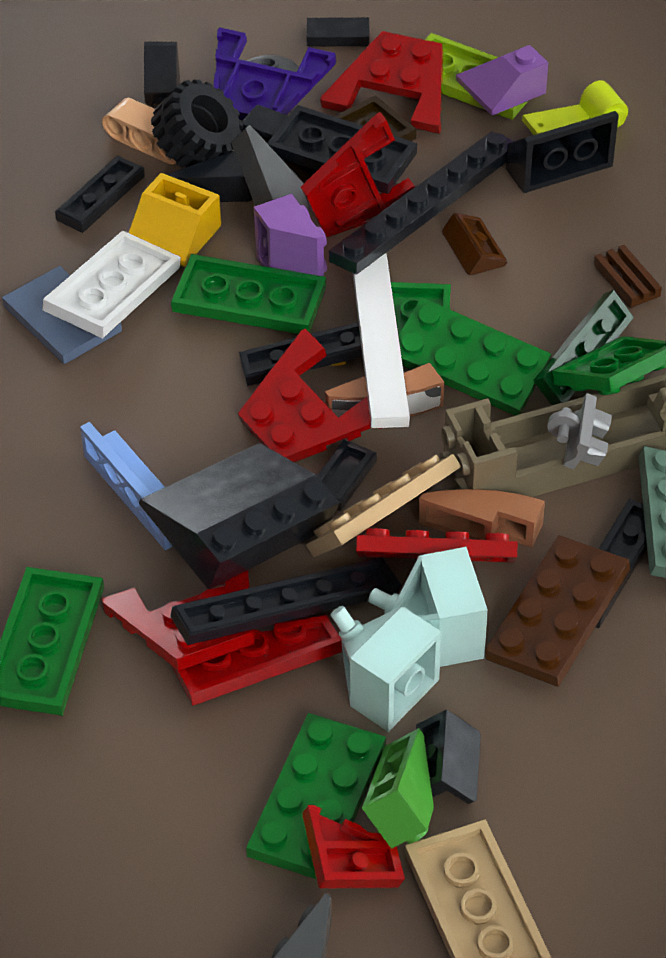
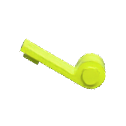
M598 80L586 87L578 105L525 114L522 116V121L531 133L536 135L616 111L619 115L618 128L625 122L628 116V107L607 82Z

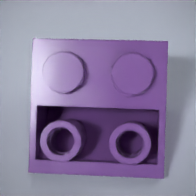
M292 194L255 206L256 258L259 263L266 267L324 276V272L327 271V264L324 258V247L327 245V240L323 229L320 226L316 227L312 222L307 208L304 205H300Z

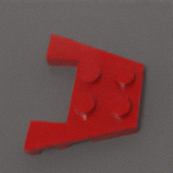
M382 31L321 96L322 108L339 112L346 111L352 107L361 87L419 100L411 118V125L416 129L440 134L444 53L442 43Z
M381 112L373 116L300 187L326 237L363 226L366 223L365 219L378 215L415 188V185L408 177L393 186L388 194H379L364 161L371 154L395 141L389 124Z
M306 328L298 334L237 413L241 422L262 445L293 462L326 451L327 445L346 438L348 441L362 437L360 432L371 429L368 397H365L340 417H337L301 379L300 375L327 356L324 347Z
M249 570L221 583L222 586L219 588L207 589L196 596L181 601L169 602L163 607L152 611H147L135 587L101 599L103 611L107 616L118 618L122 622L123 628L130 634L137 633L146 640L147 647L178 671L254 644V632L252 629L187 645L170 617L172 606L250 588Z

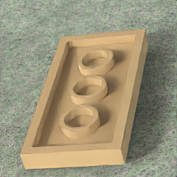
M436 454L424 462H419L403 472V476L373 492L374 495L343 511V515L315 529L313 532L317 537L305 544L314 558L345 544L459 469L461 465L454 454L441 460Z
M486 819L405 845V856L450 958H552Z

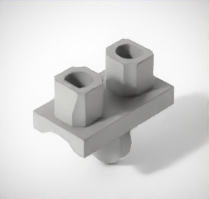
M586 393L581 409L572 413L570 408L565 407L561 411L553 413L548 420V431L557 437L558 442H567L563 466L573 470L580 461L599 466L607 454L608 443L596 439L592 435L603 439L610 428L612 415L595 409L597 397Z

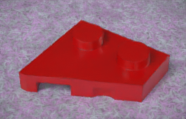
M308 805L302 816L319 888L400 887L405 880L397 846L391 849L381 834L368 832L361 825L345 819L340 824L320 815L321 808L318 806Z

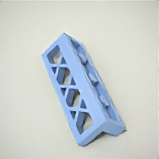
M90 422L80 426L84 457L163 549L171 548L173 545L139 505L140 499L165 488L164 485L115 430L102 436Z

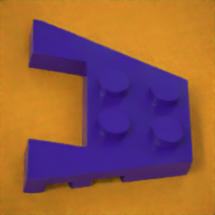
M219 27L217 30L218 45L216 49L214 88L221 89L224 95L232 100L233 107L238 109L240 113L239 120H243L257 104L287 115L335 66L336 54L308 47L297 72L239 59L247 43L246 33Z

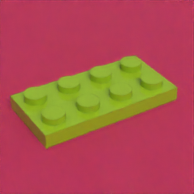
M431 33L425 40L442 43L443 45L442 94L484 109L456 81V75L498 57ZM528 101L502 111L498 115L513 120Z

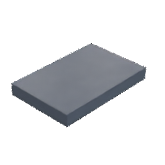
M58 266L3 296L2 301L3 306L63 364H66L122 332V325L120 322L102 339L43 311V299L70 276L61 266Z

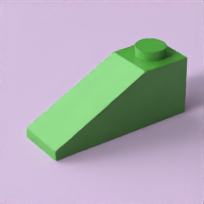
M419 728L384 747L362 806L363 811L391 849L404 842L412 844L421 839L428 831L434 810L424 734Z

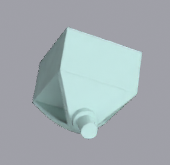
M467 547L419 555L400 595L394 593L391 596L377 588H374L371 592L368 602L385 610L384 614L403 606L441 631L440 667L484 659L488 609Z
M340 606L330 616L341 630L339 636L342 639V652L350 707L389 732L439 681L441 631L403 606L363 625L359 620L354 621L345 607Z

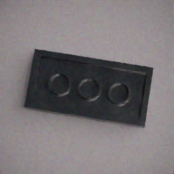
M297 105L267 144L281 159L317 171L363 126ZM394 136L395 141L364 159L378 191L386 194L390 192L416 156L417 143Z

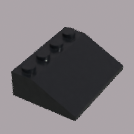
M260 443L156 491L139 501V505L207 589H212L315 536L313 531L332 520L340 503L316 474Z

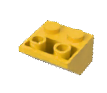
M160 173L142 193L129 234L180 256V265L186 267L191 254L196 255L221 227L219 195Z

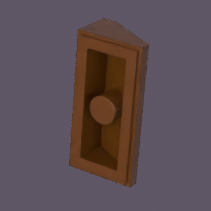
M461 213L452 214L442 233L468 275L479 274L507 264V259L481 218Z

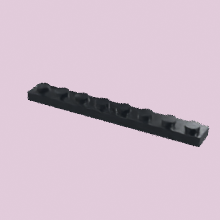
M491 131L329 250V262L353 274H359L504 165L507 159V143L514 142V140L505 137L503 134Z

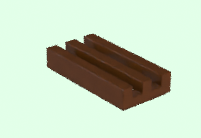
M625 245L619 246L618 252H615L613 249L606 251L605 257L601 253L595 255V267L631 308L661 296L662 287ZM611 264H613L618 269V271L623 275L622 278L611 266ZM629 286H632L639 295L637 296Z

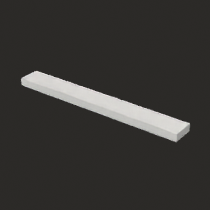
M385 253L359 274H353L371 428L409 427L410 415L387 253Z

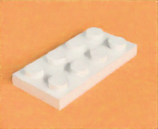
M122 230L43 299V311L103 339L180 268L181 257Z

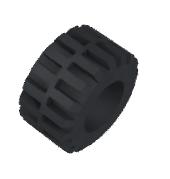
M194 79L192 82L186 80L179 84L155 108L154 116L151 118V124L154 126L152 129L153 136L158 139L157 144L159 148L164 149L165 155L170 160H175L176 165L181 168L232 152L234 149L231 142L241 133L240 130L243 129V123L238 118L240 116L238 109L233 107L232 100L227 98L221 89H215L209 82L203 84L198 79Z

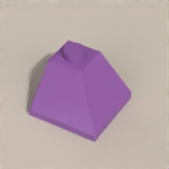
M528 45L456 75V81L493 116L546 94L548 62L531 45Z

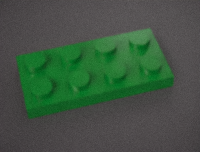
M191 254L171 301L172 312L299 334L305 328L310 332L326 289V277Z
M422 297L398 335L402 366L412 370L430 363L443 379L445 385L478 400L488 398L492 406L514 416L520 415L537 386L533 380L550 361L552 355L547 351Z
M26 567L0 640V706L63 716L104 590L103 578Z
M308 713L246 847L247 857L317 879L302 813L308 805H315L321 808L320 815L340 824L345 819L354 822L386 746V736Z

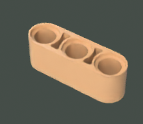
M124 98L103 117V128L113 139L165 163L176 164L175 160H170L165 155L164 149L159 148L157 144L158 139L153 136L152 129L154 126L151 124V118L154 116V108L134 99Z

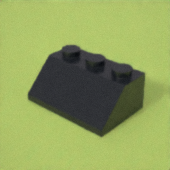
M616 111L507 143L506 170L521 191L527 193L612 167L619 115Z

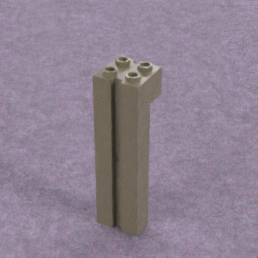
M666 374L620 387L621 390L615 394H592L597 397L595 409L612 415L610 428L604 438L601 439L592 435V437L608 443L607 454L599 466L580 461L574 470L563 466L567 442H558L557 437L553 436L547 427L549 417L553 413L561 411L562 408H570L572 413L581 409L584 397L495 422L490 421L491 403L488 398L445 410V426L441 427L444 452H440V460L454 454L461 465L459 469L451 473L454 480V490H496L529 497L639 467L638 455L644 446L666 450V431L662 432L647 407L648 395L658 393L661 388L666 387Z

